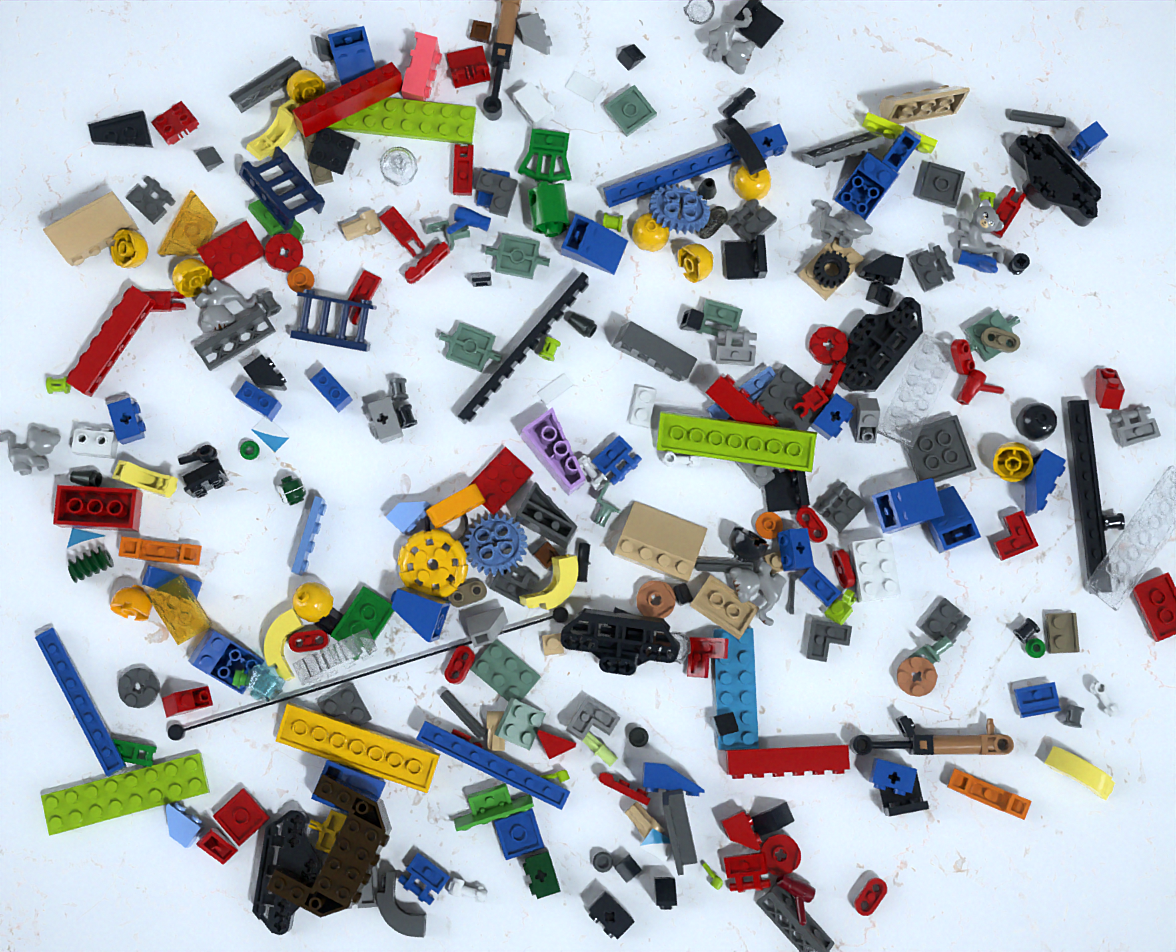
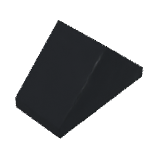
M787 802L751 817L754 830L759 836L780 830L795 821Z

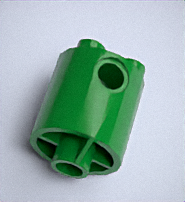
M547 181L539 182L537 184L538 187L527 190L533 232L545 234V237H556L570 227L565 185L563 183L549 184Z

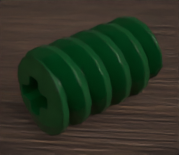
M98 546V553L91 549V556L84 552L83 559H81L77 555L75 556V563L68 559V570L74 583H77L78 579L84 580L85 575L92 577L93 572L99 574L100 569L106 571L108 566L114 567L110 553L106 549L103 550L101 546Z

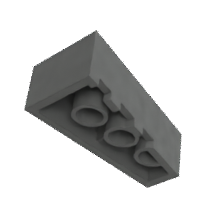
M632 321L621 327L611 346L652 366L659 372L670 375L671 379L678 382L688 379L697 361V358Z

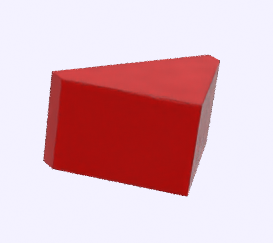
M538 730L537 733L549 760L575 748L577 744Z
M218 828L210 829L196 843L199 848L222 865L238 851Z

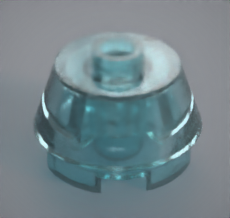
M257 664V666L254 665L252 670H248L244 687L254 699L270 702L283 692L282 688L285 685V681L280 676L277 678L268 668Z

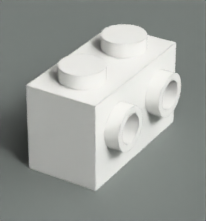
M530 82L513 94L514 103L534 129H538L554 118V106L549 100H545L539 86H535Z
M83 426L82 429L74 430L71 452L79 456L116 459L118 441L113 430L102 428L101 431H94V428Z

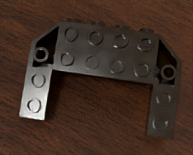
M329 773L322 774L313 794L348 811L349 814L315 883L280 867L275 869L266 887L267 890L320 918L358 904L362 896L361 891L364 885L366 886L372 875L370 873L379 862L380 852L387 845L390 839L389 834L392 830L382 799L370 791L364 792Z

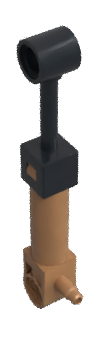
M501 0L496 41L493 44L491 55L492 67L496 68L491 96L487 97L483 102L484 115L491 121H496L502 116V102L498 97L503 69L509 70L511 66L512 47L522 0ZM491 106L497 107V109L493 111L489 110L488 108Z
M987 718V734L912 735L909 737V741H872L866 735H856L850 740L849 746L856 755H867L872 749H909L910 755H1006L1012 752L1014 743L1008 735L995 734L993 718ZM860 739L866 745L862 751L857 748V742ZM1000 739L1005 742L1003 750H1000L997 745Z

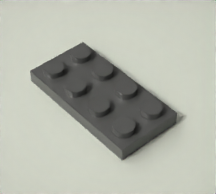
M869 131L802 153L801 157L803 162L815 166V168H820L829 161L838 162L848 155L862 154L861 151L866 149H878L879 145L885 144L884 136Z

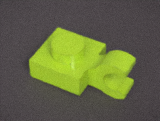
M847 589L843 594L842 600L835 599L824 612L825 617L842 626L853 612L851 605L857 599L853 596L855 592Z

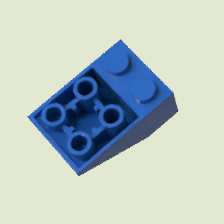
M364 26L328 34L341 86L376 69Z
M867 152L834 200L847 210L859 214L866 221L901 173L887 166L871 152Z
M575 214L561 247V255L615 275L628 240L594 220Z
M1046 448L1033 456V469L1025 477V515L1028 517L1034 513L1037 514L1039 510L1042 511L1048 502L1045 500L1047 495L1054 491L1057 485L1054 483L1057 477H1061L1066 468L1063 466L1066 460Z
M933 478L889 489L871 496L882 532L886 534H892L945 516Z
M951 486L937 491L945 516L927 521L926 523L939 554L981 538L972 515L955 487Z
M210 627L188 662L243 695L264 663V660ZM236 669H244V673L247 674L245 685H240V688L232 685Z
M331 760L326 761L321 776L322 774L329 773L364 792L370 791L379 798L386 784L384 781ZM315 794L311 797V799L349 813Z
M643 762L641 787H646V792L658 793L659 789H666V792L683 789V791H686V795L698 797L699 793H705L703 788L668 765Z

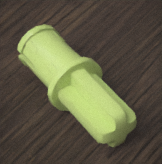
M590 732L587 733L582 742L595 753V756L598 755L611 767L618 757L605 746V743L602 744Z

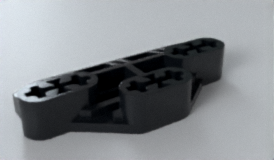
M1039 133L1035 138L1033 136L1020 135L1009 147V154L1026 171L1027 180L1022 185L1024 194L1041 210H1047L1052 205L1061 207L1078 226L1085 227L1098 216L1097 202L1101 199V188L1049 134Z
M903 298L891 312L879 315L866 314L854 327L847 338L846 369L838 381L842 389L849 392H875L923 333L921 305L914 298ZM906 305L910 308L895 325L893 321ZM915 312L917 315L918 327L916 328V326H913L912 328H910L909 324L915 318V316L913 315V313ZM868 322H870L871 325L867 328V330L863 333L860 339L856 342L854 338H856L857 335L864 328V326ZM900 333L907 340L905 342L902 339L901 342L894 349L892 345L899 338V336L896 334ZM881 353H883L891 360H885L884 363L878 369L875 366L883 358L880 355ZM861 362L863 366L853 376L849 383L846 382L845 380L850 376V374L854 371L857 365ZM865 373L874 379L873 382L869 380L865 386H860L867 378L864 375Z
M584 608L561 631L560 641L564 648L591 652L600 659V669L603 672L630 676L635 673L639 665L647 661L675 662L680 650V643L669 632L670 626L663 618ZM599 623H600V624H607V625H615L616 627L601 625V628H599ZM626 627L637 628V629H644V631H643V630H636V629H628V632H626ZM654 631L663 632V633H658V632H656V636H654Z
M290 810L265 828L252 912L258 920L263 921L271 933L276 935H283L292 929L295 912L300 907L286 900L289 906L284 911V905L281 904V901L285 899L273 892L269 894V890L266 889L271 879L269 875H273L275 869L283 867L309 881L310 875L305 877V873H310L311 866L308 865V862L313 859L316 867L312 868L311 874L316 873V877H311L310 882L315 883L323 867L322 859L316 855L307 837L308 814L298 810ZM299 816L303 822L298 824L297 828V822L294 821V818ZM283 822L281 836H279L277 825ZM292 829H297V830H301V829H302V832H299V833H297V835H296V832H291V830H292ZM296 836V840H299V844H296L294 846V843L291 842V839L295 838ZM273 846H280L283 848L278 850L277 863L275 865L273 860L276 847ZM264 904L274 905V907H269L268 919L264 915L266 910ZM284 912L286 914L289 912V915L283 917V914L278 916V913ZM282 919L283 924H286V927L283 929L278 925V922L282 921Z

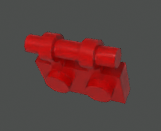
M765 852L724 857L727 878H735L736 883L729 884L731 892L738 891V893H742L750 889L761 891L763 888L771 887L770 879L762 880L761 875L768 873ZM753 876V881L745 882L743 877Z

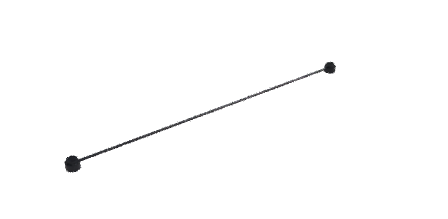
M557 607L553 611V616L501 631L499 635L550 619H554L558 623H564L568 619L569 614L566 608ZM472 641L461 643L452 647H448L426 655L412 658L403 662H399L390 666H386L377 670L363 673L354 677H350L341 681H337L328 685H324L315 689L301 692L292 696H288L279 700H275L266 704L252 707L243 711H239L230 715H226L187 728H184L182 725L174 724L170 726L168 729V737L171 740L179 741L184 738L185 733L188 730L201 727L210 723H214L220 720H224L233 716H237L246 712H250L259 708H263L269 705H273L331 686H335L383 670L397 667L432 655L446 652L458 648L460 646L472 644Z

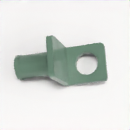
M448 220L428 224L425 230L426 234L444 231L450 251L454 249V240L470 237V230H467L469 229L468 225L452 234H448L446 232L447 227H449Z
M608 481L597 499V502L602 507L593 521L598 524L603 517L599 524L602 527H605L612 512L619 514L622 512L602 501L610 485Z
M945 635L932 646L925 644L908 658L924 654L934 664L941 661L939 655L954 645Z

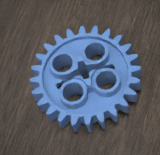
M673 184L672 188L666 185L665 189L660 187L659 191L655 190L648 206L650 208L649 213H653L652 218H657V224L662 223V228L669 227V231L675 229L677 234L679 231H682L684 235H686L687 231L693 234L694 230L699 232L701 228L704 229L705 224L708 223L711 211H709L710 206L706 205L707 200H702V195H696L697 191L690 192L689 187L685 190L682 185L680 188H677L675 184Z
M496 513L494 519L489 514L488 520L485 521L481 517L480 524L474 522L476 528H469L471 535H465L468 541L463 542L466 547V554L468 555L466 558L468 562H471V566L473 568L477 567L479 573L484 569L486 576L490 571L493 576H496L497 571L504 575L505 569L510 573L511 566L518 568L516 561L523 562L520 555H526L527 553L523 548L528 547L527 542H524L528 539L524 534V529L520 528V523H514L513 517L507 521L505 514L500 519L498 513ZM507 531L506 535L499 536L501 532ZM483 536H489L487 540L480 541ZM512 549L510 553L503 554L504 550ZM486 554H492L490 558L484 559Z

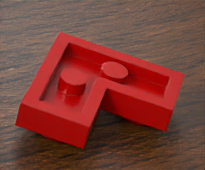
M1023 510L1003 518L1011 536L993 543L1001 561L1039 546Z
M689 637L687 677L708 678L709 658L727 659L729 639Z

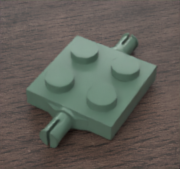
M503 234L498 249L486 247L485 255L496 256L495 273L532 280L538 264L549 267L550 258L539 257L540 241Z
M997 309L965 329L970 338V351L979 353L984 362L1001 353L1002 351L986 347L981 341V334L990 327L1013 333L1012 327L1020 323V319L1015 321L1019 317L1015 316L1007 321ZM988 335V340L992 341L993 337ZM1006 341L1008 347L1011 346L1010 341Z
M459 323L457 331L452 336L443 332L439 336V340L449 343V350L446 355L447 360L481 373L489 358L500 363L503 355L492 351L496 339L495 335L463 323Z

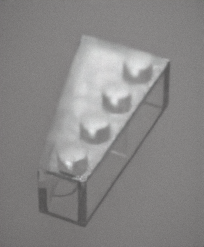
M367 628L292 665L302 686L307 683L312 686L320 682V677L324 675L329 678L339 673L337 669L343 666L346 670L356 665L355 661L362 658L365 661L373 657V652L377 651L378 648Z

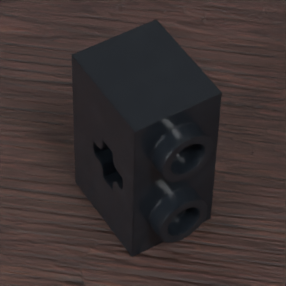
M606 890L588 907L590 911L589 917L596 924L600 921L605 927L603 931L611 939L615 937L618 940L635 922ZM606 912H614L613 921L611 919H609L608 921L605 920Z

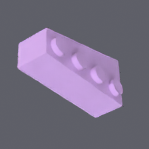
M552 407L521 430L520 437L569 496L584 485L586 478Z

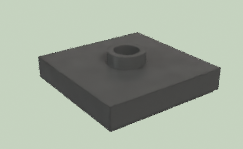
M929 162L919 199L956 208L965 172Z

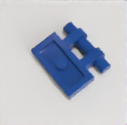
M619 435L591 463L605 476L611 471L614 476L609 482L614 486L619 481L622 482L630 470L638 467L637 464L642 458L638 454L631 458L628 454L633 448ZM624 460L627 464L618 470L615 466Z
M418 852L405 869L412 875L408 879L402 874L398 882L403 885L406 891L410 890L418 896V900L431 905L434 898L429 895V892L433 890L439 894L451 876ZM416 879H419L426 885L424 890L414 883Z

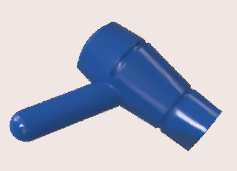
M459 206L454 212V221L456 223L447 227L446 232L452 234L466 225L480 228L487 232L491 218L466 207Z
M965 250L961 251L958 261L959 265H965L984 273H997L998 267L995 258L983 254L970 253Z

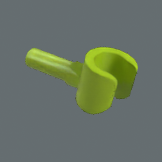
M566 770L540 775L545 779L558 777L560 783L570 779Z
M705 862L702 866L713 878L710 885L719 890L723 885V880Z

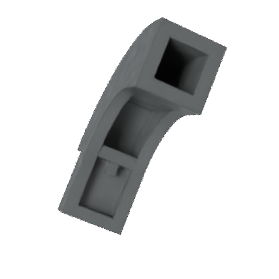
M387 871L386 876L383 875L382 888H385V891L377 892V904L381 916L398 933L409 937L424 938L426 935L427 914L409 913L399 906L395 896L397 871Z

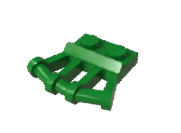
M532 128L529 152L519 167L518 174H524L534 179L535 182L547 181L549 184L562 180H572L566 158L569 133ZM534 155H538L536 172L527 168ZM543 156L551 157L549 174L541 173ZM556 158H561L565 172L554 174Z

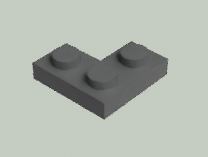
M481 170L476 190L493 195L489 213L508 218L518 180Z
M813 619L806 659L827 662L830 643L843 646L850 645L852 626H841L837 623Z
M354 684L318 703L323 714L337 717L345 712L350 722L358 726L373 719Z

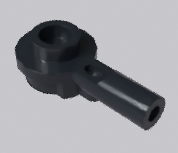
M204 445L191 455L179 457L178 461L180 465L199 460L202 463H209L216 458L218 453L211 445Z

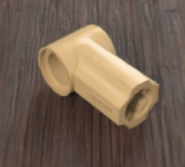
M375 210L366 211L359 218L341 225L347 241L365 234L373 235L382 230Z
M487 711V751H505V739L494 735L505 711Z
M638 802L634 803L625 812L644 838L647 837L652 828L660 833L665 831Z

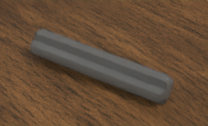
M1014 109L1010 112L1009 116L1011 121L1063 128L1066 124V118L1063 116Z
M697 559L695 563L696 571L730 573V570L734 567L754 570L753 562Z
M448 690L440 695V698L478 739H481L486 734V730Z

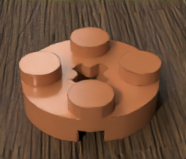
M649 581L639 589L636 596V605L643 616L664 619L672 613L676 596L671 586L667 583ZM653 595L661 597L660 605L651 604Z
M907 658L897 669L898 685L902 691L910 696L921 697L927 695L936 685L938 677L936 669L925 658ZM920 671L922 673L920 676L922 680L920 682L918 680L913 682L912 673Z

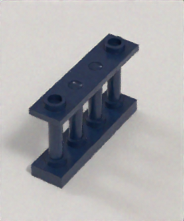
M279 146L275 148L272 160L257 167H254L249 161L242 163L239 172L240 177L285 231L292 228L296 215L312 207L318 214L322 213L325 205L322 195L318 194ZM277 165L284 172L269 181L264 180L260 175ZM287 180L294 184L295 188L281 195H277L272 189ZM299 194H302L307 202L293 209H288L283 203Z
M304 289L303 292H297V296L304 297L300 327L297 330H291L290 338L365 352L370 351L371 344L365 343L366 339L364 337L369 309H377L376 305H372V301L361 299L359 303L315 295L314 290ZM312 299L323 300L319 331H316V334L309 333V329H307ZM331 302L342 304L338 334H335V337L328 336V332H326ZM350 305L361 307L357 337H354V341L347 340L345 335Z

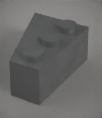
M536 482L515 517L516 522L567 549L578 527L562 509L558 508L550 496L542 491Z

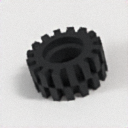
M827 251L825 254H821L814 265L813 274H815V280H819L818 283L820 285L823 283L825 288L828 286L830 288H834V286L839 287L841 283L843 284L850 272V263L846 262V256L843 258L842 253L836 254V251L832 253ZM828 263L837 265L839 273L835 276L827 275L824 270L825 265Z

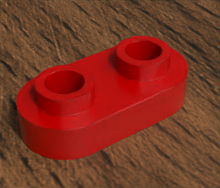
M955 339L951 344V354L956 370L960 375H969L975 368L970 346L965 339Z
M840 360L838 364L833 363L829 372L832 376L830 380H825L821 388L829 398L846 366V363Z
M804 507L796 513V522L801 528H808L811 542L821 543L827 538L828 530L812 508ZM802 515H807L808 521H804ZM815 530L820 532L819 537L814 536Z
M843 549L833 551L832 562L840 585L844 589L853 587L856 575L852 571L849 554Z
M323 630L297 632L289 638V647L297 653L323 650L329 645L330 638ZM318 637L323 638V642L321 644H318L316 642V639ZM302 639L303 645L298 647L297 641Z
M460 646L455 650L444 674L445 679L449 683L458 685L465 680L475 659V653L471 648ZM468 654V658L463 660V656ZM459 672V676L454 678V674Z
M871 878L865 884L854 901V908L857 913L862 916H869L876 910L887 893V885L882 879ZM875 884L879 886L877 892H874L872 889ZM866 901L867 907L862 909L861 903Z

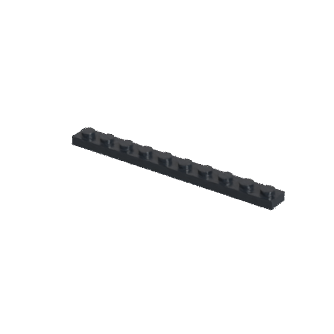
M584 272L580 274L459 413V421L465 425L467 421L471 422L476 417V411L480 407L483 408L490 399L488 397L493 392H498L502 386L501 382L505 378L511 377L515 371L513 368L517 364L524 362L527 358V352L537 347L540 337L542 335L546 336L550 332L553 322L555 320L558 322L563 317V311L566 307L570 308L577 300L575 297L579 292L583 293L588 288L589 277Z
M1089 400L1068 401L1067 406L1089 594L1110 593L1112 591Z

